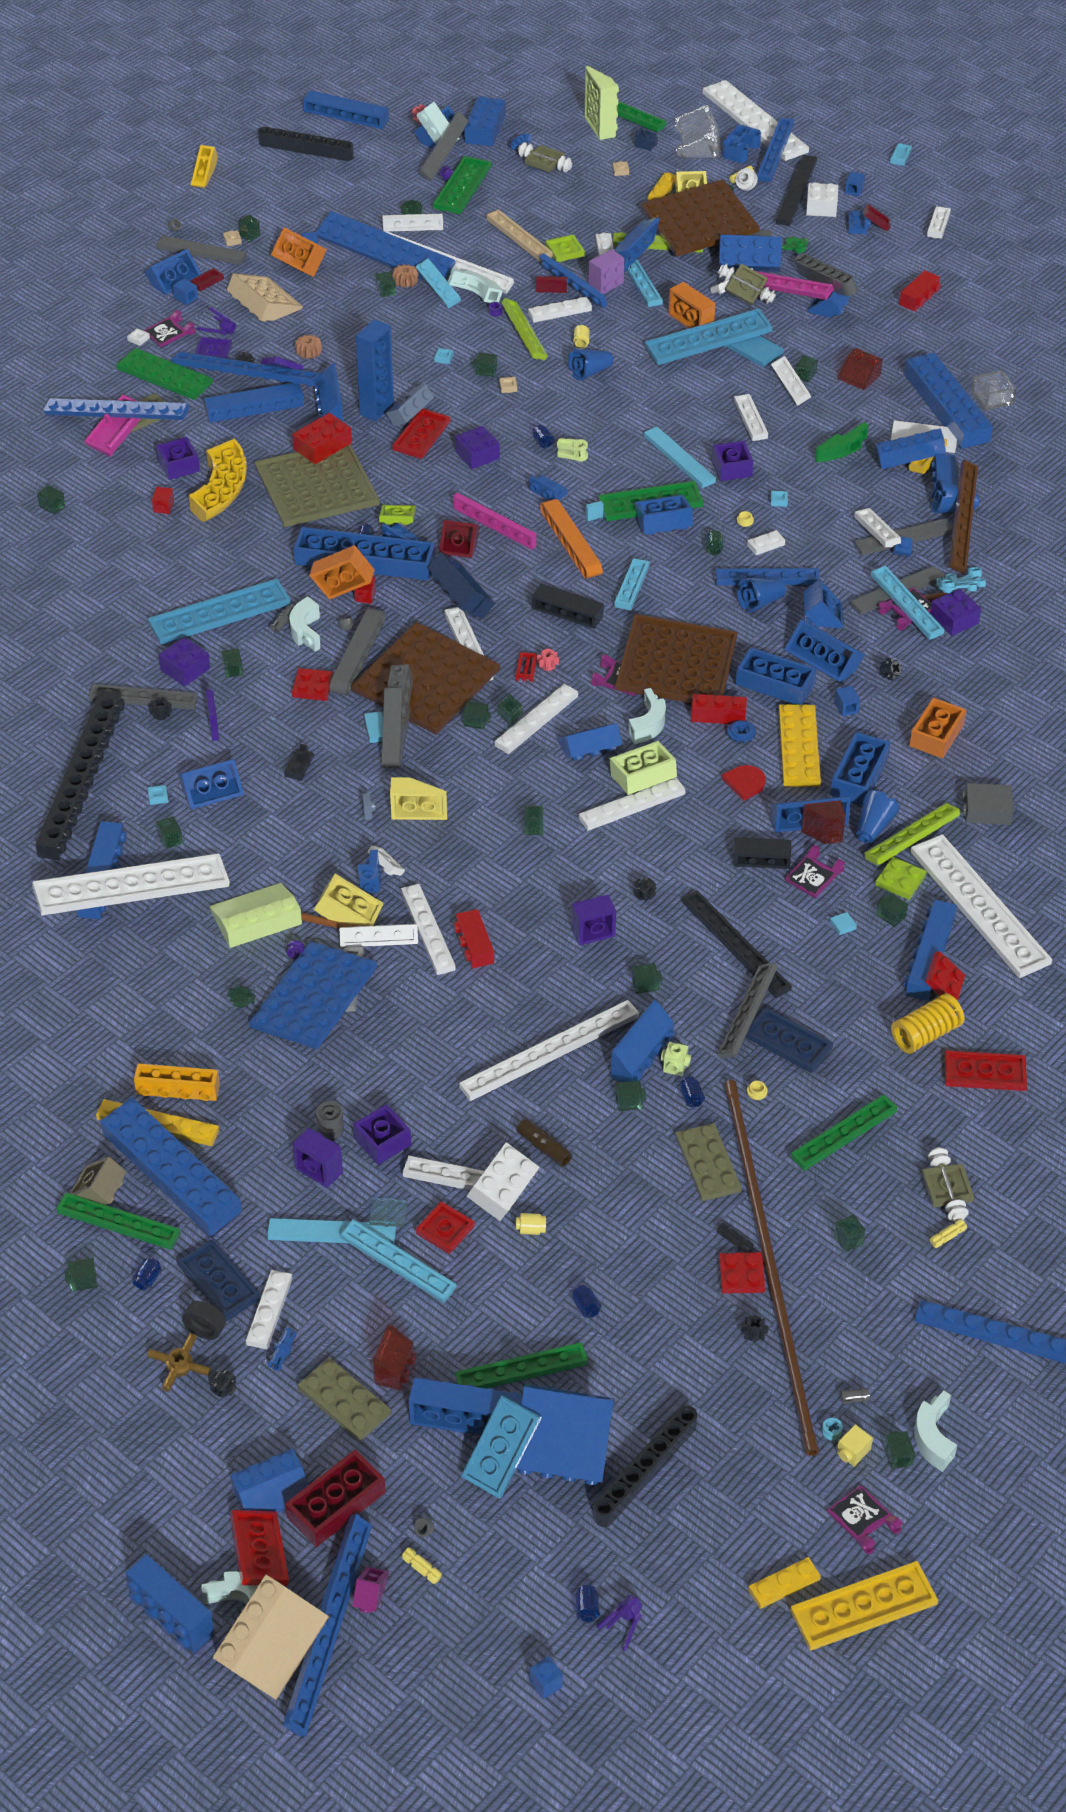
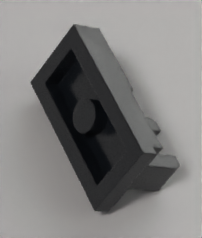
M300 744V749L295 750L284 771L285 777L302 781L314 757V753L308 751V745Z

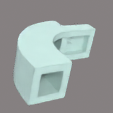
M452 269L448 280L449 285L473 291L484 302L488 303L499 302L503 292L502 288L493 280L466 269L465 271Z
M309 597L298 602L290 613L291 636L298 646L304 643L307 647L317 651L320 649V635L308 627V625L320 618L319 605Z
M651 688L644 689V704L648 713L641 717L629 719L628 733L634 744L653 739L662 731L665 724L664 698L658 699V696L654 695Z
M944 1390L939 1397L934 1396L930 1404L923 1401L917 1414L914 1430L915 1441L920 1453L931 1465L942 1472L955 1457L957 1444L944 1437L936 1426V1422L947 1410L950 1403L951 1395Z
M224 1572L225 1581L214 1580L207 1584H201L204 1604L237 1600L247 1605L258 1586L241 1585L239 1572Z

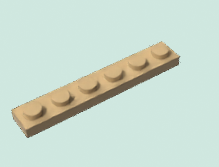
M499 209L487 214V220L539 262H541L539 256L543 253L550 258L552 257L550 249Z

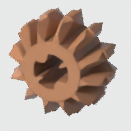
M403 264L402 266L397 265V268H394L392 276L396 286L408 288L409 286L414 287V284H417L418 271L415 269V266Z
M303 335V337H298L295 349L297 355L301 356V358L314 359L315 356L318 357L321 353L322 344L320 338L316 337V335Z

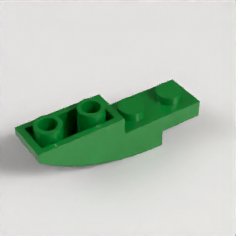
M863 422L850 432L844 434V436L836 434L816 448L815 461H831L858 451L862 448V441L868 437L869 425Z

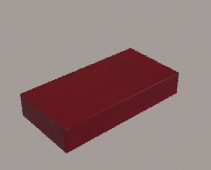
M869 204L864 207L865 217L885 231L890 229V219Z
M213 268L190 280V282L197 285V290L201 292L223 280L224 274Z
M536 276V292L567 293V277Z

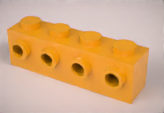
M137 1064L134 1077L136 1095L217 1101L220 1088L218 1070Z

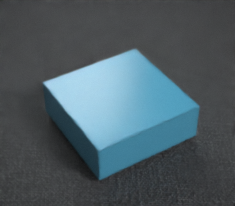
M438 348L434 362L450 364L454 356V350Z
M771 491V506L787 507L788 492Z
M602 501L586 505L585 518L587 521L603 518L604 504Z
M166 785L148 787L150 805L168 803Z
M848 912L830 918V923L838 935L856 930L857 925Z

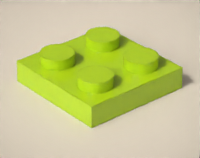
M574 234L546 240V247L552 251V256L556 262L585 256V251Z
M382 505L379 522L409 525L414 522L416 506Z
M892 857L877 878L875 886L910 900L925 879L927 871Z

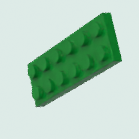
M464 156L434 201L433 209L462 214L491 169L492 162Z
M134 348L116 364L117 370L193 400L213 384L211 377Z
M695 481L598 495V501H602L604 504L603 514L606 521L637 517L635 502L684 495L692 509L703 507L704 504Z

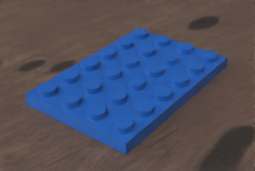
M310 941L305 947L304 952L299 955L250 1020V1027L318 1049L378 967L376 961Z

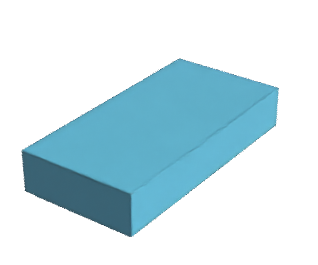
M898 143L890 163L904 166L911 153L912 146Z
M382 711L364 714L370 743L382 742Z

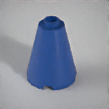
M575 348L568 357L569 370L572 369L573 371L571 375L579 381L611 367L613 363V356L608 351Z
M939 480L935 483L931 496L934 497V503L931 502L933 513L955 512L958 486L944 480ZM976 493L973 510H975V508L979 506L980 499Z
M745 578L738 584V586L740 585V590L737 591V597L742 609H747L748 613L755 612L784 597L786 586L780 580Z
M871 790L865 795L856 832L861 842H873L898 814L900 807L893 797L890 800L886 797V793L877 790Z

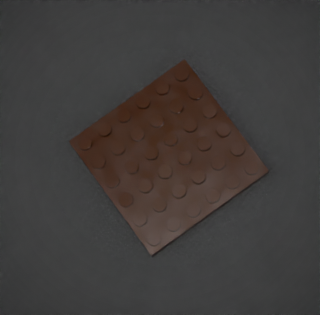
M724 179L641 203V209L649 219L657 217L660 219L657 231L676 257L720 244L721 235L747 236L760 232L759 225Z
M635 614L615 690L644 695V689L651 688L654 695L656 694L658 698L692 703L693 694L724 696L738 632Z
M415 622L351 685V690L384 707V689L388 687L391 665L409 664L414 678L409 702V721L437 735L500 670V664Z

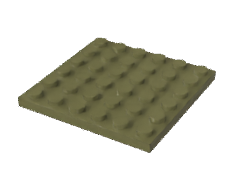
M351 444L315 465L298 452L255 461V468L283 527L380 505V500Z

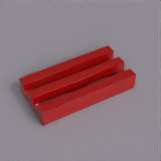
M520 652L516 681H519V678H521L523 681L530 679V682H533L537 664V653ZM523 657H527L524 668V674H522L521 668L523 663ZM533 657L531 672L528 674L530 658Z

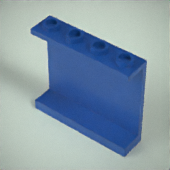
M526 1384L523 1390L521 1405L542 1418L516 1468L518 1473L531 1474V1471L539 1472L540 1476L546 1478H553V1475L562 1476V1480L574 1482L576 1479L585 1480L584 1483L589 1485H598V1482L602 1483L604 1480L603 1474L615 1398Z

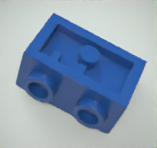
M848 211L849 234H867V228H870L871 220L864 216V211Z
M543 475L538 478L534 476L529 477V490L549 501L553 499L560 500L567 494V488Z
M397 523L391 527L386 524L382 525L383 537L420 541L419 537Z
M370 850V858H366V864H358L360 888L368 893L380 892L381 871L378 850Z

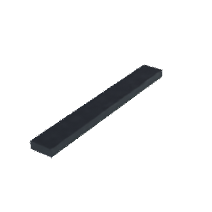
M803 155L776 218V224L791 225L818 157Z
M698 890L682 898V903L753 976H755L759 965L769 963ZM776 970L767 990L775 998H778L791 991L792 985Z

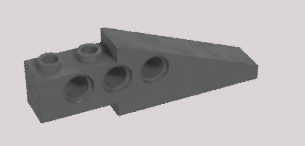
M409 664L391 665L388 687L384 689L383 768L401 767L410 716L409 702L414 679Z

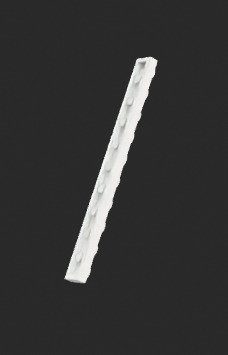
M385 231L455 259L456 264L452 269L462 271L466 269L479 273L496 282L505 294L508 293L514 284L513 278Z
M626 1000L460 1082V1089L469 1101H472L639 1018V1012L629 1000Z

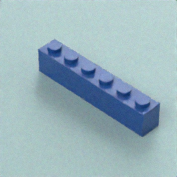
M312 90L303 98L304 112L383 129L389 121L388 107Z
M293 383L204 398L205 411L209 423L304 406L303 392L300 384Z
M100 822L86 873L118 869V858L123 853L122 844L127 839V832L124 831L123 823ZM107 906L77 910L78 917L101 919L103 912H106Z
M934 900L933 906L928 907L926 917L929 919L924 920L922 927L924 934L919 935L917 945L920 946L915 948L913 954L915 962L911 961L908 973L911 974L910 976L906 975L904 987H907L906 996L929 1001L932 988L925 980L934 953L940 951L944 954L955 920L957 905Z

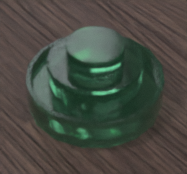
M415 200L406 201L401 205L402 215L422 214L423 212L422 204Z
M236 985L235 988H228L227 996L233 1002V1006L244 1008L249 1003L255 1002L256 995L251 993L250 988Z

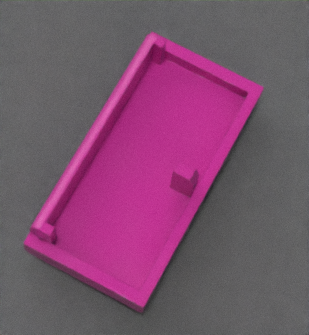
M122 394V396L117 401L136 400ZM105 414L104 418L84 442L87 446L111 457L141 418H117Z

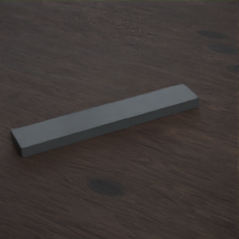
M459 111L455 113L419 170L428 181L433 179L469 122Z
M162 236L157 242V249L177 253L188 249L192 256L242 265L247 257V252L167 236Z
M945 518L894 532L901 537L912 538V543L951 534L953 533V527ZM874 536L857 540L854 545L861 556L893 548L884 547Z
M932 566L899 581L908 590L914 587L919 591L937 583V578H944L945 575L935 566ZM880 588L852 600L850 606L858 614L863 615L879 608V603L889 601L891 597Z
M92 684L89 694V701H96L100 690L121 693L125 704L151 706V702L155 699L163 698L168 700V704H171L172 708L195 710L198 700V693L98 684Z
M774 962L759 965L717 1055L721 1059L737 1055L778 968Z

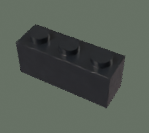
M735 837L734 867L790 869L791 840Z

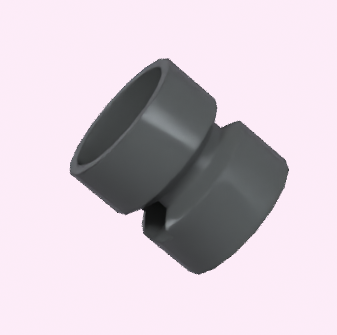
M334 1101L320 1104L316 1110L318 1132L328 1140L337 1139L344 1132L343 1109L341 1105Z

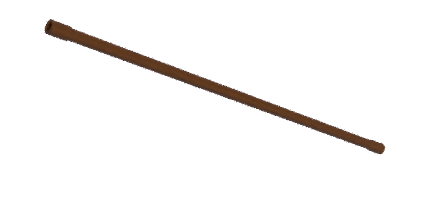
M728 1080L724 1083L731 1108L802 1428L805 1452L808 1456H815L819 1453L818 1443L808 1409L739 1102L738 1088L735 1080Z

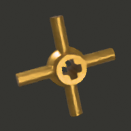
M190 1333L183 1347L176 1348L169 1354L153 1349L148 1351V1358L166 1363L167 1369L170 1371L162 1386V1390L169 1392L176 1378L187 1375L189 1371L206 1376L210 1375L211 1368L194 1363L189 1354L197 1339L196 1335Z

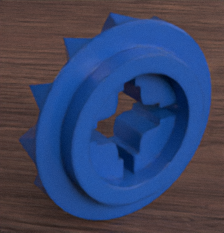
M525 133L513 139L510 144L512 150H518L519 146L524 142L530 143L532 140L531 135Z
M734 721L727 728V736H730L731 740H736L737 743L740 741L746 743V741H752L753 737L756 736V728L748 721Z

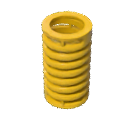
M943 994L919 1009L914 1010V1012L893 1022L891 1032L899 1048L905 1053L911 1054L926 1046L927 1043H931L933 1040L961 1026L964 1023V1013L960 1004L953 996Z

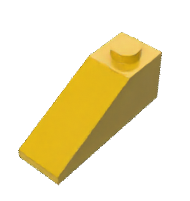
M200 145L191 186L202 188L207 186L218 159L215 147Z

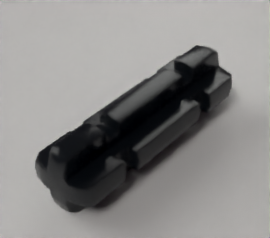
M722 1222L717 1227L718 1234L722 1237L726 1236L725 1239L737 1248L741 1247L744 1253H750L753 1250L754 1244L748 1239L745 1240V1237L733 1228L729 1229L730 1226Z

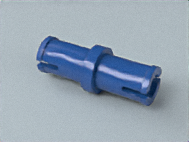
M291 1328L283 1330L279 1342L274 1346V1353L268 1362L270 1368L273 1363L275 1364L272 1370H281L285 1358L291 1353L290 1347L297 1336L296 1331H293L292 1335H290L293 1330Z

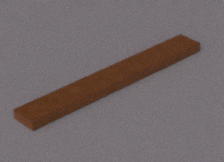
M965 459L961 462L949 562L950 568L962 574L967 571L978 466Z

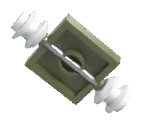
M525 142L518 148L519 156H525V164L545 172H551L556 166L558 170L563 169L564 172H567L572 167L571 159H566L565 153L542 145L533 150V146L531 144L527 146Z
M742 263L736 273H734L733 267L727 268V264L725 266L722 265L718 271V274H720L719 278L724 276L725 281L730 280V278L732 279L726 291L752 306L759 295L760 301L763 299L767 300L766 304L772 303L776 297V294H774L775 290L770 292L769 287L763 290L768 278Z
M940 1147L934 1148L928 1154L932 1168L922 1169V1177L932 1207L946 1206L945 1210L949 1213V1220L955 1222L959 1219L964 1220L969 1213L968 1209L965 1208L966 1203L974 1201V1195L963 1164L949 1165L951 1159L948 1157V1151Z

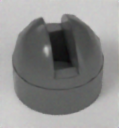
M173 218L168 223L169 229L173 232L178 231L182 226L177 218Z
M352 618L339 620L340 628L344 631L351 630L353 627Z
M420 1518L415 1522L414 1529L418 1536L426 1537L434 1532L435 1525L429 1518Z

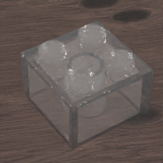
M1000 370L973 376L971 392L986 411L1013 405L1016 387L1004 371Z

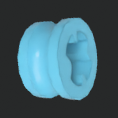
M828 1418L824 1421L822 1434L827 1440L835 1441L841 1437L843 1429L841 1421L837 1418ZM836 1427V1430L829 1431V1428Z

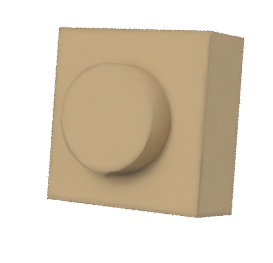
M623 161L613 163L614 175H629L628 163Z
M238 230L223 233L227 246L242 244Z
M515 377L499 378L501 393L517 392Z

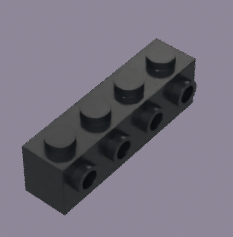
M542 583L532 595V609L593 629L597 627L604 616V603Z

